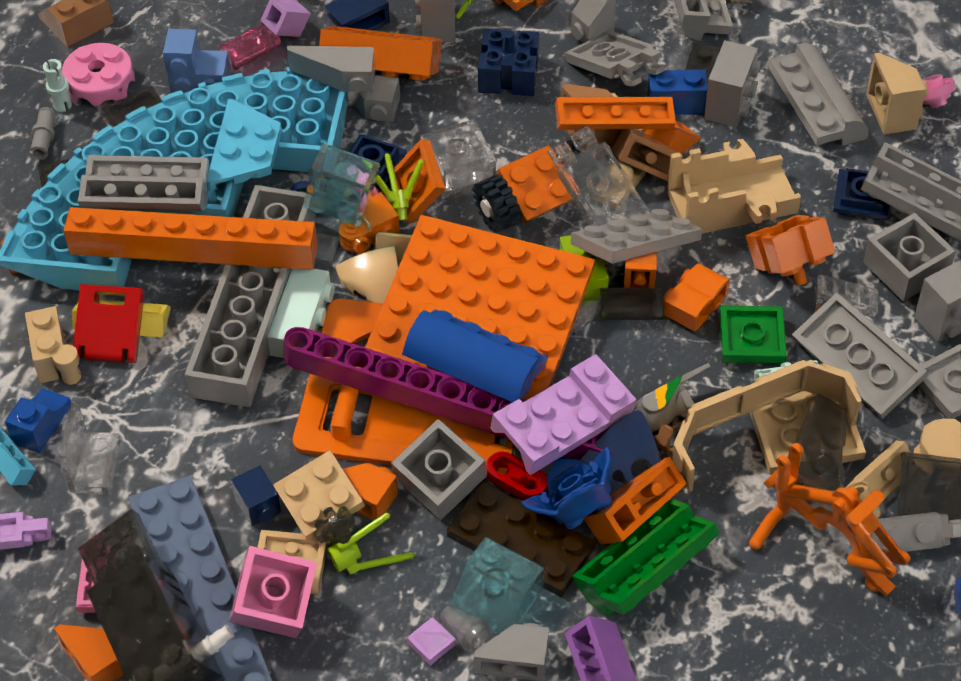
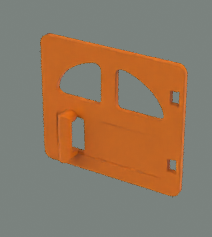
M335 299L328 306L321 333L357 344L370 337L383 304L350 299ZM313 374L309 375L292 438L294 449L301 454L321 456L331 450L337 459L392 466L391 462L437 419L443 422L485 460L486 466L489 457L496 452L504 451L513 454L514 444L510 439L506 440L505 446L495 444V434ZM335 391H339L330 425L331 432L325 431L323 428L332 394ZM358 394L370 395L372 400L364 433L362 435H352L351 422ZM499 468L497 472L506 474L508 470L506 468Z

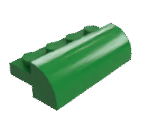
M670 499L624 541L609 545L572 577L583 596L599 612L605 616H609L613 611L624 615L634 609L637 603L650 592L659 588L662 582L675 571L683 568L686 562L694 555L705 549L720 532L716 523L694 516L689 504Z

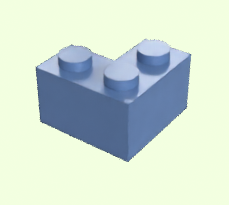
M168 29L163 57L171 93L179 90L186 93L198 88L197 84L205 82L207 86L222 82V77L230 76L231 68L228 51L200 50L196 30Z

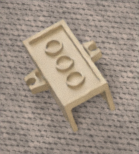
M744 139L737 140L736 149H732L729 146L730 142H724L723 150L701 156L700 148L690 150V156L686 159H682L683 157L680 152L671 154L668 197L677 218L690 220L691 224L702 228V234L754 222L758 224L768 219L772 221L776 220L777 217L799 213L801 196L799 193L794 194L782 169L783 158L781 155L756 160L755 153Z

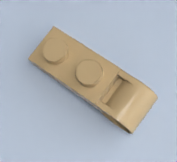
M896 440L845 488L848 489L850 486L856 488L862 501L874 490H880L884 494L885 499L906 480L908 458L912 457L906 442ZM913 458L909 459L908 477L918 469L916 463L915 465L912 464ZM879 506L872 511L877 519L881 515Z

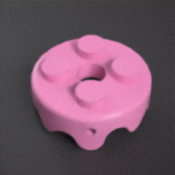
M93 43L79 47L66 58L62 67L63 75L69 83V98L74 104H77L81 98L86 99L93 106H99L106 100H114L116 103L121 104L126 100L129 83L135 82L133 64L129 54L119 46L110 43ZM96 68H102L99 72H92Z

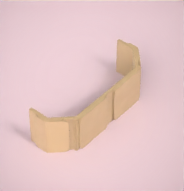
M812 359L809 361L801 360L759 377L750 385L745 387L737 386L693 404L688 409L687 422L683 420L673 445L672 461L687 483L685 485L687 492H693L695 468L687 454V449L693 435L801 391L838 402L850 425H856L862 399L858 394V386L851 373L827 364H814Z

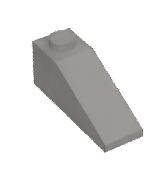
M287 46L290 71L343 92L373 93L376 68L374 47Z

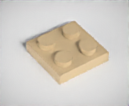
M331 450L273 484L307 541L365 507L364 502Z

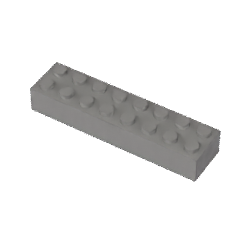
M255 185L243 218L314 222L316 214L313 194ZM225 264L184 374L189 397L251 407L270 352L267 336L292 268Z

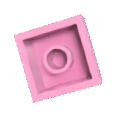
M249 546L243 560L229 622L297 638L303 628L317 562Z

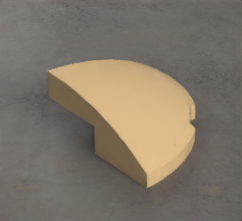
M394 246L362 253L336 265L338 278L348 293L354 296V291H356L362 297H365L367 302L382 304L398 270Z

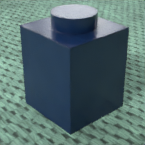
M261 465L231 479L234 497L251 526L269 521L281 512L279 495Z

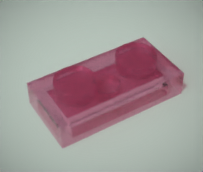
M262 23L219 46V51H228L230 65L236 70L281 46V39Z

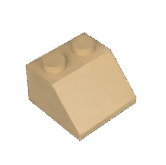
M874 53L866 95L883 134L917 130L919 117L923 115V100L928 93L926 81L921 79L916 68L882 53Z

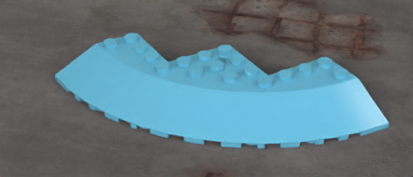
M286 67L287 71L270 73L269 69H264L243 77L242 73L222 77V82L207 86L205 82L197 84L198 88L192 89L189 92L183 93L182 90L168 94L161 98L162 102L150 108L142 106L125 115L126 120L112 128L109 125L92 137L93 142L83 149L78 147L73 151L74 156L65 165L61 163L47 176L48 182L40 190L37 189L32 194V201L17 216L18 222L14 229L8 231L0 249V265L61 289L79 290L80 284L124 287L132 258L70 255L63 232L70 207L81 208L78 203L81 177L86 172L88 155L208 158L210 168L229 98L281 123L282 133L273 169L309 173L310 171L334 175L344 132L349 92H343L290 71L289 67ZM233 180L216 184L217 189L207 190L208 202L205 211L109 210L234 217L244 182L234 184Z

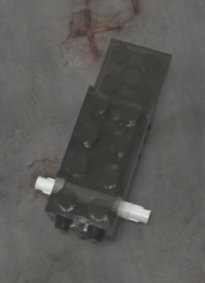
M130 509L78 548L94 583V586L86 592L127 681L225 680L215 659V652H218L219 648L235 637L233 631L229 626L225 625L205 638L175 575L170 568L162 563L139 513Z

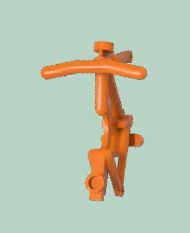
M794 443L789 448L788 458L781 455L776 459L778 469L763 483L768 489L773 487L777 491V505L765 516L749 541L750 548L753 550L760 549L776 524L792 509H795L819 530L826 529L828 524L841 531L853 548L847 557L848 565L856 567L866 577L865 584L870 591H880L886 597L896 587L888 579L893 578L898 573L893 563L906 565L911 558L907 552L901 550L872 513L883 502L884 494L880 490H874L862 501L858 490L852 486L848 489L839 487L836 491L824 490L825 482L819 477L804 485H796L800 459L804 449L800 444ZM805 500L830 504L833 512L821 506L813 508ZM874 532L888 550L881 549L870 535Z

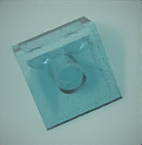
M485 537L466 563L450 602V609L492 632L500 634L513 624H519L543 590L544 568Z

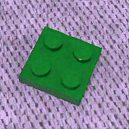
M720 305L722 363L782 364L786 362L783 306Z

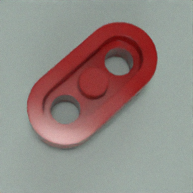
M496 452L489 457L486 466L487 478L493 484L523 501L546 492L548 480L543 471L538 470L529 475L523 460L509 452ZM506 468L508 472L500 474L497 472V469ZM532 486L535 489H527L525 487Z

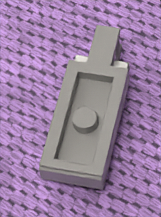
M931 512L877 519L901 550L905 552L941 548L950 545V538L961 537V519L948 520L947 514ZM873 532L872 538L881 549L888 550Z

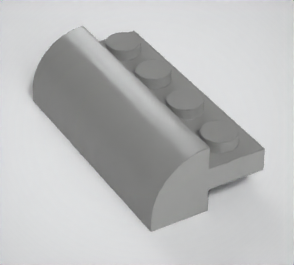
M674 0L683 32L689 38L701 41L704 33L730 35L733 24L725 0Z
M808 43L797 44L795 53L769 60L768 68L816 146L838 140L840 145L844 146L868 139V127L814 45Z
M884 142L860 190L868 193L874 199H880L895 207L899 212L909 215L916 213L930 227L948 234L956 241H961V180Z
M88 155L86 172L81 177L78 203L81 208L205 211L208 202L209 160L208 158Z

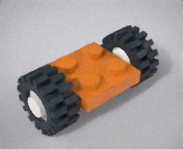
M572 138L552 149L548 145L498 168L497 174L474 184L472 189L474 192L473 198L476 200L474 203L480 210L478 212L479 215L484 218L483 222L485 225L488 224V228L493 230L494 233H499L520 222L519 218L525 224L575 200L577 195L598 185L599 176L597 173L599 172L598 168L594 166L596 164L595 159H592L590 156L592 153L590 150H586L584 142L581 143L580 139Z

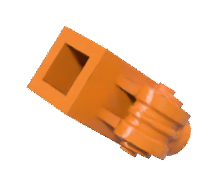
M382 192L355 203L357 222L348 220L339 226L341 247L346 251H355L357 254L367 251L371 244L375 246L378 232L400 234L399 215Z

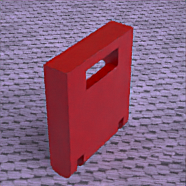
M80 284L73 346L78 352L79 359L82 358L83 347H85L84 356L88 361L124 363L125 350H128V362H137L145 294L142 288ZM99 294L125 296L124 305L99 304Z

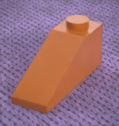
M666 457L610 494L612 503L601 511L594 510L585 516L584 520L600 545L622 542L687 483L671 457Z

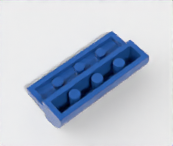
M436 309L431 313L423 310L419 314L408 333L402 355L511 402L518 399L522 400L531 389L533 379L546 367L548 356L538 353L532 347L519 345L510 341L504 335L493 334L481 329L475 323L462 321L453 317L447 311Z

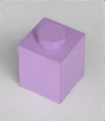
M269 0L260 21L277 36L300 37L311 13L297 0Z

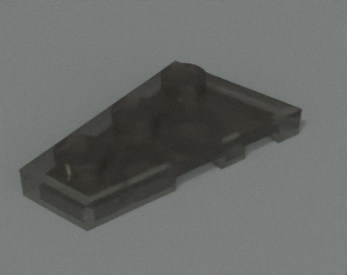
M820 393L813 398L794 442L800 444L804 449L800 459L798 479L795 484L836 491L841 487V479L844 478L842 451L846 445L847 409Z

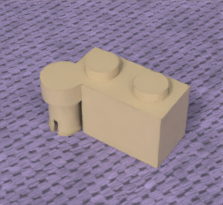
M56 306L25 312L32 359L40 383L58 380L60 373L62 382L65 384L73 385L79 382L81 372L78 367V352L73 345L65 344L63 328Z

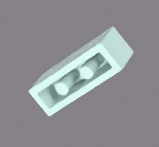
M319 269L291 270L267 336L270 356L283 358L284 336L289 329L304 327L317 332L318 327L323 326L326 319L327 302L331 303L334 296V284H330L329 271Z

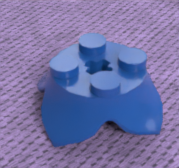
M607 447L595 457L594 462H589V466L582 460L574 458L555 460L547 476V490L549 494L542 492L541 495L532 496L521 504L527 510L546 515L558 524H564L567 529L577 527L583 522L585 516L594 510L601 511L612 503V498L609 495L611 492V483L609 481L610 449Z

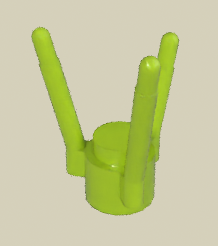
M385 513L348 539H344L327 548L331 561L337 571L341 572L347 569L349 575L363 569L413 559L415 554L409 552L357 563V559L361 558L362 555L355 542L390 518L389 513Z

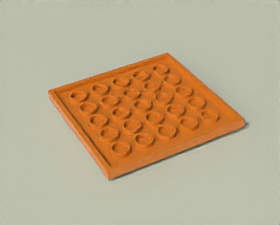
M420 215L365 348L441 372L402 355L408 333L423 310L430 313L434 309L447 311L455 318L475 323L481 329L493 334L504 335L512 342L532 347L538 353L548 356L546 367L533 379L530 391L523 398L528 400L552 386L595 269V259Z

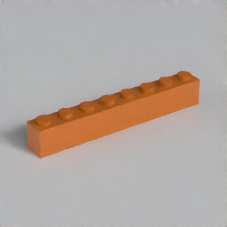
M70 207L63 230L70 255L313 270L318 247L315 222Z

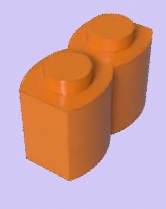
M699 263L691 270L686 269L680 278L679 284L675 288H669L664 295L662 301L664 304V315L696 332L707 321L711 313L725 300L729 291L730 279Z

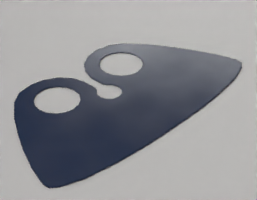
M639 410L623 417L595 443L602 450L608 447L613 451L611 452L609 470L611 490H618L624 486L622 482L613 480L612 474L614 471H622L624 479L630 482L635 478L631 472V466L634 461L641 458L646 459L652 466L660 462L653 433L643 413ZM588 450L580 460L589 466V462H594L599 452Z

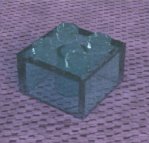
M322 143L310 171L303 207L360 227L372 198L380 163Z

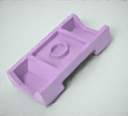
M595 354L571 368L568 377L525 402L518 399L495 412L492 416L490 428L494 433H505L520 451L526 471L529 475H532L615 425L623 417L633 412L637 399L598 355Z

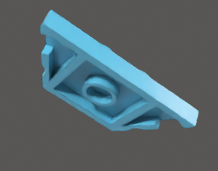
M228 98L209 168L207 190L217 189L216 184L233 180L234 184H238L250 178L271 175L282 133L281 123L234 99Z

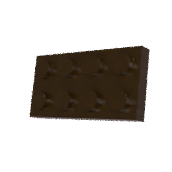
M482 482L447 528V537L562 598L574 580L572 576L584 566L595 550L596 541L574 529H567L564 524H558L546 515L527 510L521 504L522 502Z

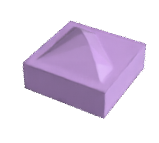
M432 617L407 637V644L431 666L456 645V639Z

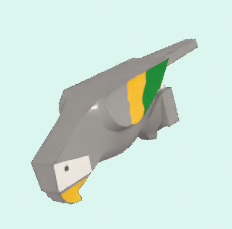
M707 363L644 395L636 402L634 411L639 410L643 413L652 432L659 430L665 424L668 425L676 416L686 418L688 409L695 403L681 383L711 367L710 364Z

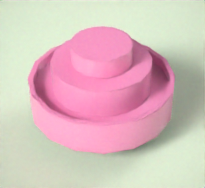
M937 74L922 79L926 81L928 88L923 104L930 105V108H937L947 104L946 99L951 97V92L956 90L954 78H943L942 74Z

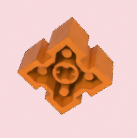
M796 215L780 221L772 227H765L745 235L756 270L767 271L768 274L780 273L781 276L793 275L797 286L807 283L803 263L807 262L808 266L821 264L826 261V256L836 253L825 217L814 216L809 218V216Z

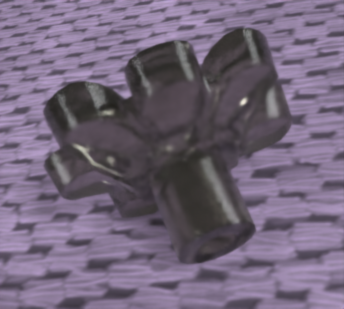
M345 506L340 507L337 513L332 507L326 508L323 511L326 520L319 519L314 525V528L318 530L314 538L320 543L326 542L330 547L338 542L342 544L347 543L352 536L349 529L355 525L354 516L350 514L349 509Z

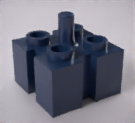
M483 29L478 63V93L501 94V89L512 90V95L534 96L539 61V32L517 31L515 36L510 30Z

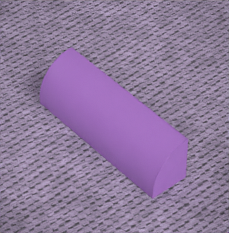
M587 616L564 633L581 681H637L616 623Z

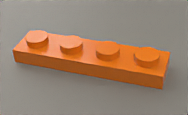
M557 97L555 101L558 130L673 129L676 124L672 97Z

